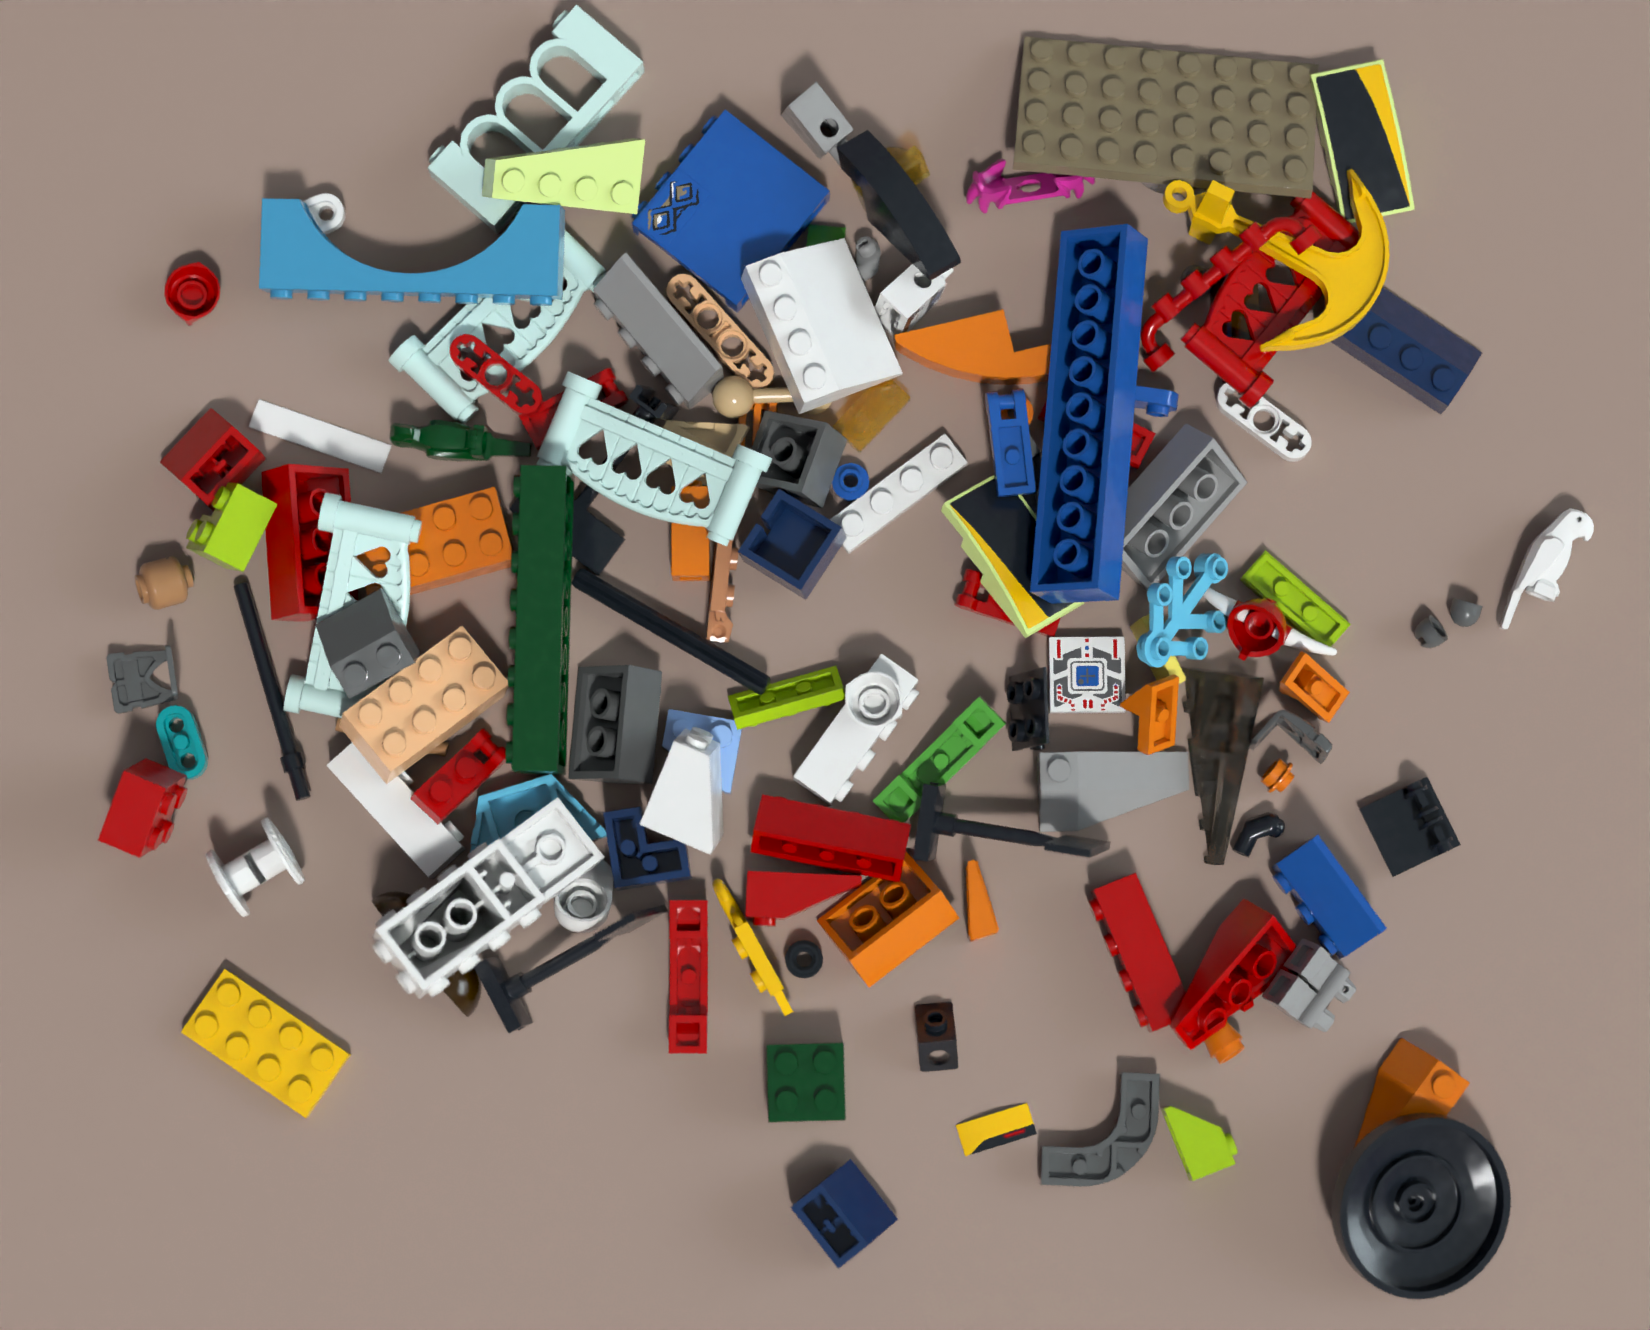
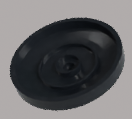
M1413 1113L1389 1120L1367 1134L1356 1145L1338 1175L1332 1199V1224L1339 1249L1357 1274L1388 1294L1406 1299H1429L1453 1292L1474 1279L1488 1265L1504 1238L1511 1209V1191L1507 1171L1491 1143L1475 1129L1454 1118L1435 1113Z

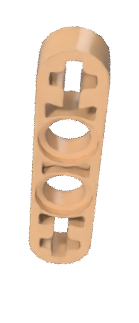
M678 274L672 277L668 282L666 290L668 300L673 308L735 376L747 380L753 389L769 388L773 383L774 371L772 364L695 278L687 274ZM679 284L684 288L688 285L692 287L690 295L696 303L699 302L701 297L705 300L696 305L691 314L687 313V310L691 309V304L684 297L675 298L677 295L676 286ZM704 310H712L719 317L717 325L712 329L702 328L697 322L698 315ZM729 337L738 338L743 343V350L737 356H728L722 350L723 342ZM752 352L755 356L750 357L749 361L756 369L762 367L766 369L764 371L765 380L760 382V380L755 379L751 382L749 380L751 376L749 368L744 363L740 369L735 365L743 362L748 354Z

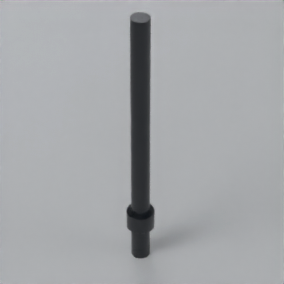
M248 582L240 583L233 587L283 757L280 758L284 773L289 775L296 801L304 800L311 797L303 771L306 767L302 752L297 751L288 717L283 709V700Z

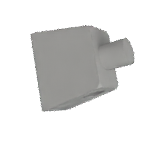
M815 82L790 103L781 116L819 159L829 153L840 166L837 147L848 141L846 137L853 131V128L820 85ZM820 127L828 128L832 133V137H825L821 133Z

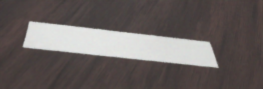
M260 399L248 426L382 473L392 446Z

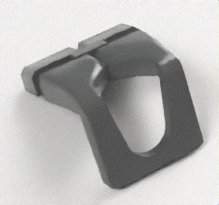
M165 645V650L141 651L133 652V654L125 655L122 652L107 655L109 679L114 683L111 688L113 706L117 714L132 712L133 709L139 707L145 709L161 703L175 701L179 698L170 645ZM166 661L168 663L172 690L160 687L150 679L153 671Z
M1288 710L1278 711L1252 739L1249 746L1254 751L1278 725L1320 764L1326 760L1332 749V743L1322 733L1319 735L1314 731V726Z

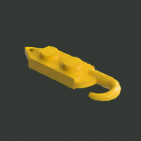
M720 878L714 879L712 882L714 892L737 934V937L731 941L741 959L743 960L749 956L756 969L750 973L760 993L767 990L771 997L774 996L785 1016L789 1015L793 1010L782 992L784 987L725 883Z

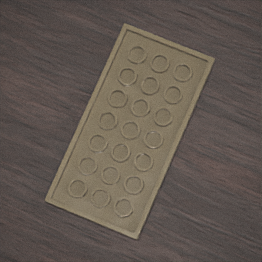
M1024 37L1013 170L1166 185L1173 181L1181 180L1187 182L1191 187L1207 189L1212 180L1238 192L1311 198L1313 192L1317 103L1311 87L1309 74L1317 73L1318 65Z

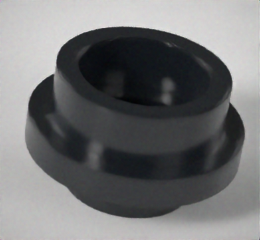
M797 941L786 952V967L795 977L803 979L813 977L822 967V952L811 941ZM802 952L808 953L812 958L810 965L802 967L797 963V956Z

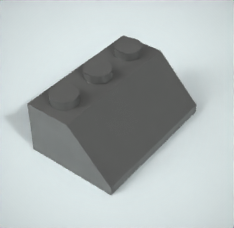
M633 665L578 667L568 779L618 784H652L662 671Z

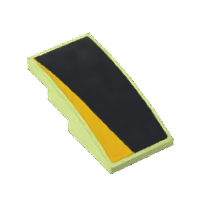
M1383 59L1309 74L1311 87L1317 103L1316 117L1321 147L1325 149L1330 185L1334 187L1338 213L1350 223L1356 222L1351 207L1347 170L1350 169L1354 170L1370 192L1382 216L1414 210L1413 195L1400 127Z
M995 475L943 503L941 512L963 538L961 548L983 574L980 581L981 584L1025 638L1084 604V602L1051 604L1030 592L1037 516L1022 495L997 497Z

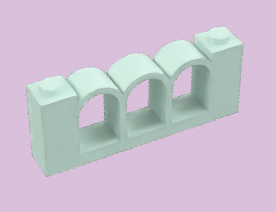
M577 5L570 12L565 10L557 17L552 26L554 28L552 31L553 39L544 42L535 50L530 61L531 77L521 76L514 78L501 87L495 101L497 115L487 114L476 117L463 130L460 147L452 140L447 147L440 146L429 159L430 165L428 170L431 177L496 234L504 228L526 202L482 196L484 167L471 156V149L475 140L483 133L492 131L504 134L526 153L576 147L645 72L642 60ZM559 56L570 57L603 84L578 112L540 79L541 69L550 59ZM532 94L538 96L568 121L543 150L516 128L505 116L506 108L510 101L519 95Z

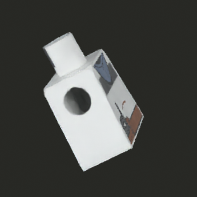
M913 264L909 266L879 295L875 310L883 328L893 337L896 334L908 332L939 301L947 284L945 279L954 269L951 268L930 281Z

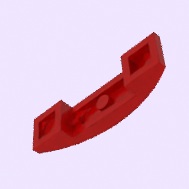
M669 900V1054H707L708 900Z

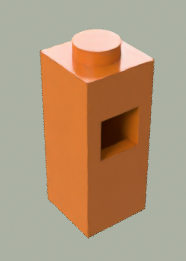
M693 481L683 488L680 493L683 502L690 503L694 501L699 509L706 508L710 503L708 486H702V481ZM671 486V493L675 490L676 486ZM671 523V576L673 581H710V539L706 538L709 532L707 528Z

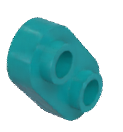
M177 705L163 709L157 717L156 729L169 768L187 775L186 780L200 777L207 769L208 756L194 715L186 708ZM176 719H182L184 727L180 732H173L172 723ZM193 754L195 764L191 768H186L183 760L187 755Z

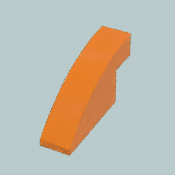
M1003 309L894 335L893 343L896 351L929 369L954 378L998 385L1033 384L1048 381L1051 344L1014 352Z

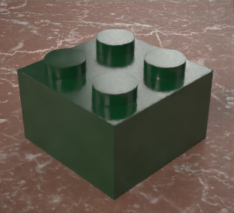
M844 1043L767 1045L769 1122L846 1120Z

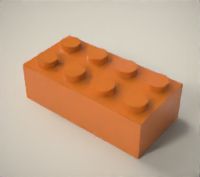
M495 487L401 512L402 514L415 516L416 520L422 521L418 543L410 542L408 545L411 580L410 595L511 567V556L514 548L500 497ZM378 547L356 555L374 575L383 577L387 574L388 569L385 562L390 559L391 555L386 547ZM377 583L365 586L367 595L380 589L382 586Z

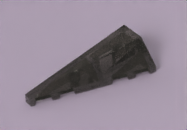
M1181 667L1186 677L1185 688L1187 701L1183 702V709L1185 713L1189 714L1192 737L1187 739L1195 796L1201 798L1203 818L1199 819V827L1201 831H1205L1208 855L1204 856V863L1224 865L1264 678L1238 672Z

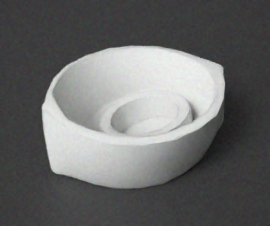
M867 672L856 677L845 686L847 712L860 726L878 729L902 717L901 690L890 676L881 672Z

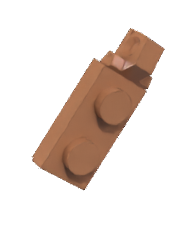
M730 540L727 546L715 542L706 640L710 642L728 643L733 628V623L725 613L726 607H732L735 585L728 584L729 571L736 570L738 562V548L732 547L733 540Z

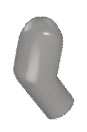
M869 236L860 238L856 243V266L863 282L873 277L879 270L880 247Z

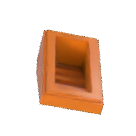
M975 859L968 861L965 869L969 942L995 935L999 931L978 862Z

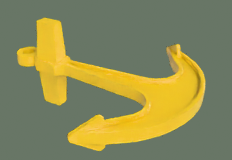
M1353 169L1347 170L1351 207L1359 231L1356 246L1348 251L1335 253L1311 245L1298 255L1289 244L1293 237L1279 232L1259 248L1262 252L1313 280L1321 288L1325 296V309L1319 317L1292 327L1272 340L1260 345L1261 352L1294 351L1320 346L1333 341L1354 328L1369 312L1380 294L1389 266L1390 253L1387 229L1383 216L1372 195ZM1181 180L1169 183L1163 194V204L1170 212L1183 213L1188 211L1192 222L1188 235L1208 245L1212 243L1216 234L1230 232L1240 238L1238 235L1254 222L1236 214L1231 204L1235 190L1212 180L1207 191L1201 194L1194 195L1191 185ZM1180 193L1183 195L1184 200L1178 201L1174 199L1172 194Z

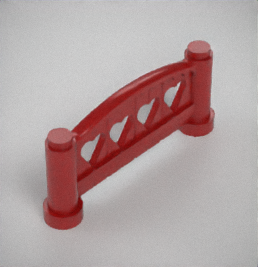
M1314 191L1311 198L1294 197L1289 203L1294 210L1293 214L1288 217L1296 219L1305 228L1313 224L1322 235L1313 246L1328 252L1340 253L1348 251L1357 245L1359 238L1358 229ZM1285 231L1281 232V233H1283V234H1286V235H1288V236L1293 237V236H1292L1290 233H1288V232H1285ZM1259 249L1229 272L1212 302L1205 323L1199 326L1194 322L1180 338L1185 343L1184 347L1240 394L1238 399L1249 409L1261 399L1274 382V379L1265 373L1263 369L1277 351L1261 352L1259 346L1286 330L1299 325L1323 295L1321 288L1313 280L1292 268L1290 270L1296 286L1270 282L1266 277V271L1269 268L1275 267L1276 259ZM1261 284L1266 288L1274 313L1251 310L1245 306L1244 298L1247 295L1253 294L1254 285ZM1234 311L1241 312L1244 315L1252 340L1228 337L1223 333L1222 326L1224 323L1231 322V315Z

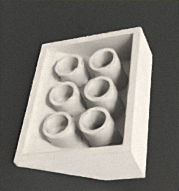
M844 238L782 252L745 266L741 277L742 283L799 414L902 375V370Z

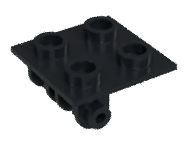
M1047 667L1009 676L1006 695L1011 711L1008 736L1012 741V751L1030 748V750H1044L1045 744L1050 743Z
M1428 777L1359 809L1392 877L1461 845Z

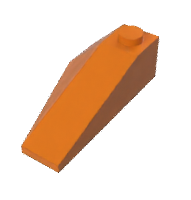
M1400 1038L1378 1068L1374 1088L1369 1103H1367L1364 1120L1354 1148L1367 1134L1394 1118L1413 1113H1435L1447 1116L1470 1082L1437 1058L1407 1040Z

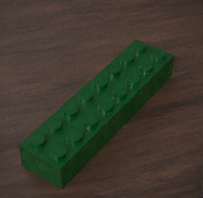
M521 465L520 475L514 476V497L519 498L520 505L519 513H513L512 520L513 535L518 537V551L513 550L511 556L512 573L517 575V588H512L510 593V609L516 613V626H510L509 648L515 651V665L509 664L508 686L514 689V703H508L507 725L513 727V741L506 742V763L512 765V771L520 774L566 775L575 475L567 466Z

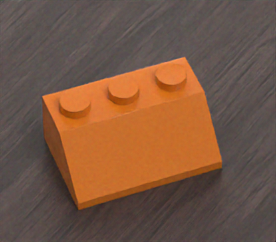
M906 851L900 882L872 877L816 921L851 967L870 988L957 921L959 916L942 891Z

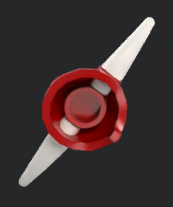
M1210 587L1203 595L1208 602L1228 616L1227 627L1229 636L1240 652L1238 658L1243 661L1247 657L1269 656L1278 651L1282 645L1323 655L1334 656L1337 654L1335 648L1320 643L1286 624L1283 612L1273 599L1255 598L1241 602L1227 597Z

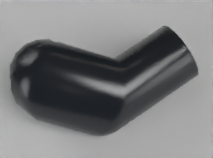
M1270 812L1247 819L1232 850L1249 858L1257 839L1266 836L1277 838L1283 834L1285 830L1284 821L1277 814Z

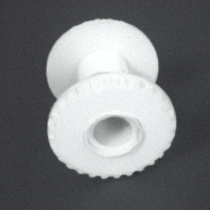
M268 817L262 819L261 823L269 839L224 865L212 849L206 853L208 864L219 886L233 907L243 917L250 915L243 895L287 869L298 885L305 881L303 872L290 846Z

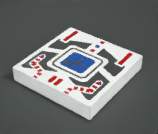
M1049 637V713L1126 712V709L1120 707V703L1126 700L1124 637Z

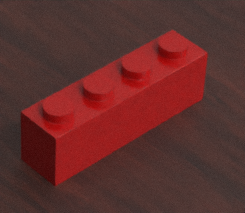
M762 794L753 830L751 853L900 882L911 824L899 822L895 819L863 815L855 811L838 810L820 804L789 800L781 796L774 797Z
M1133 873L1091 891L1093 899L1089 900L1088 904L1096 922L1102 920L1108 934L1103 936V940L1111 957L1117 955L1122 970L1117 971L1125 992L1127 993L1132 990L1137 1005L1132 1007L1135 1018L1140 1028L1147 1026L1150 1033L1171 1024L1186 992L1137 874Z

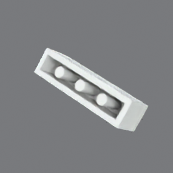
M882 653L868 671L884 673L897 683L902 694V708L906 711L920 693L914 689L918 684V679ZM845 704L794 774L793 780L829 806L835 799L842 802L854 785L849 781L857 768L862 772L867 768L876 754L871 748L879 738L886 741L898 723L894 721L878 729L860 726L850 717Z
M353 743L349 744L326 765L430 879L435 878L466 849L460 843L464 835L450 820L445 824L441 822L437 825L411 800L414 792L409 785L414 781L405 771L386 784Z

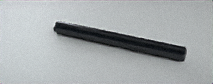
M582 568L575 574L572 580L574 588L755 693L762 695L769 686L771 679L767 674Z

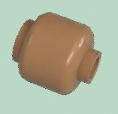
M173 556L144 563L140 567L139 575H135V584L142 604L148 603L154 610L185 602L188 597V588L194 586L188 565L181 567L179 561Z

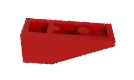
M747 871L746 919H753V926L776 927V920L788 919L861 886L862 876Z

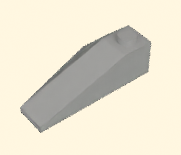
M1142 752L1039 753L1037 756L1039 831H1079L1189 790L1188 752H1156L1150 755Z

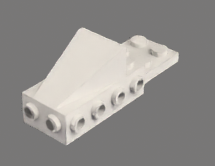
M558 797L502 839H497L489 846L484 842L468 854L469 861L459 868L456 865L449 867L437 877L438 884L428 891L425 887L421 888L406 900L408 906L397 914L394 910L388 912L375 923L378 928L375 929L372 938L375 941L372 947L385 964L390 961L399 972L396 975V979L408 994L414 992L419 999L427 993L431 997L439 994L450 984L447 979L458 970L462 974L471 970L481 961L478 957L480 953L490 948L493 952L499 949L512 938L509 933L519 924L525 929L542 915L539 909L543 904L604 859V855Z

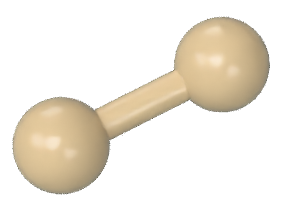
M728 376L721 379L716 384L712 395L713 404L717 411L729 418H738L745 415L755 403L793 402L787 387L753 389L747 380L739 376ZM832 402L804 413L809 415L820 414L826 411Z

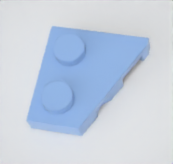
M669 709L662 747L670 752L674 740L685 728L691 731L692 727H697L713 735L712 740L720 743L722 791L726 794H731L742 729L737 730L735 721L731 719Z

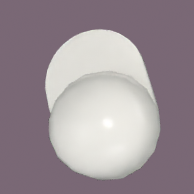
M602 860L554 896L555 916L559 923L567 930L576 933H590L599 929L606 922L612 903L614 881L612 869L607 862Z

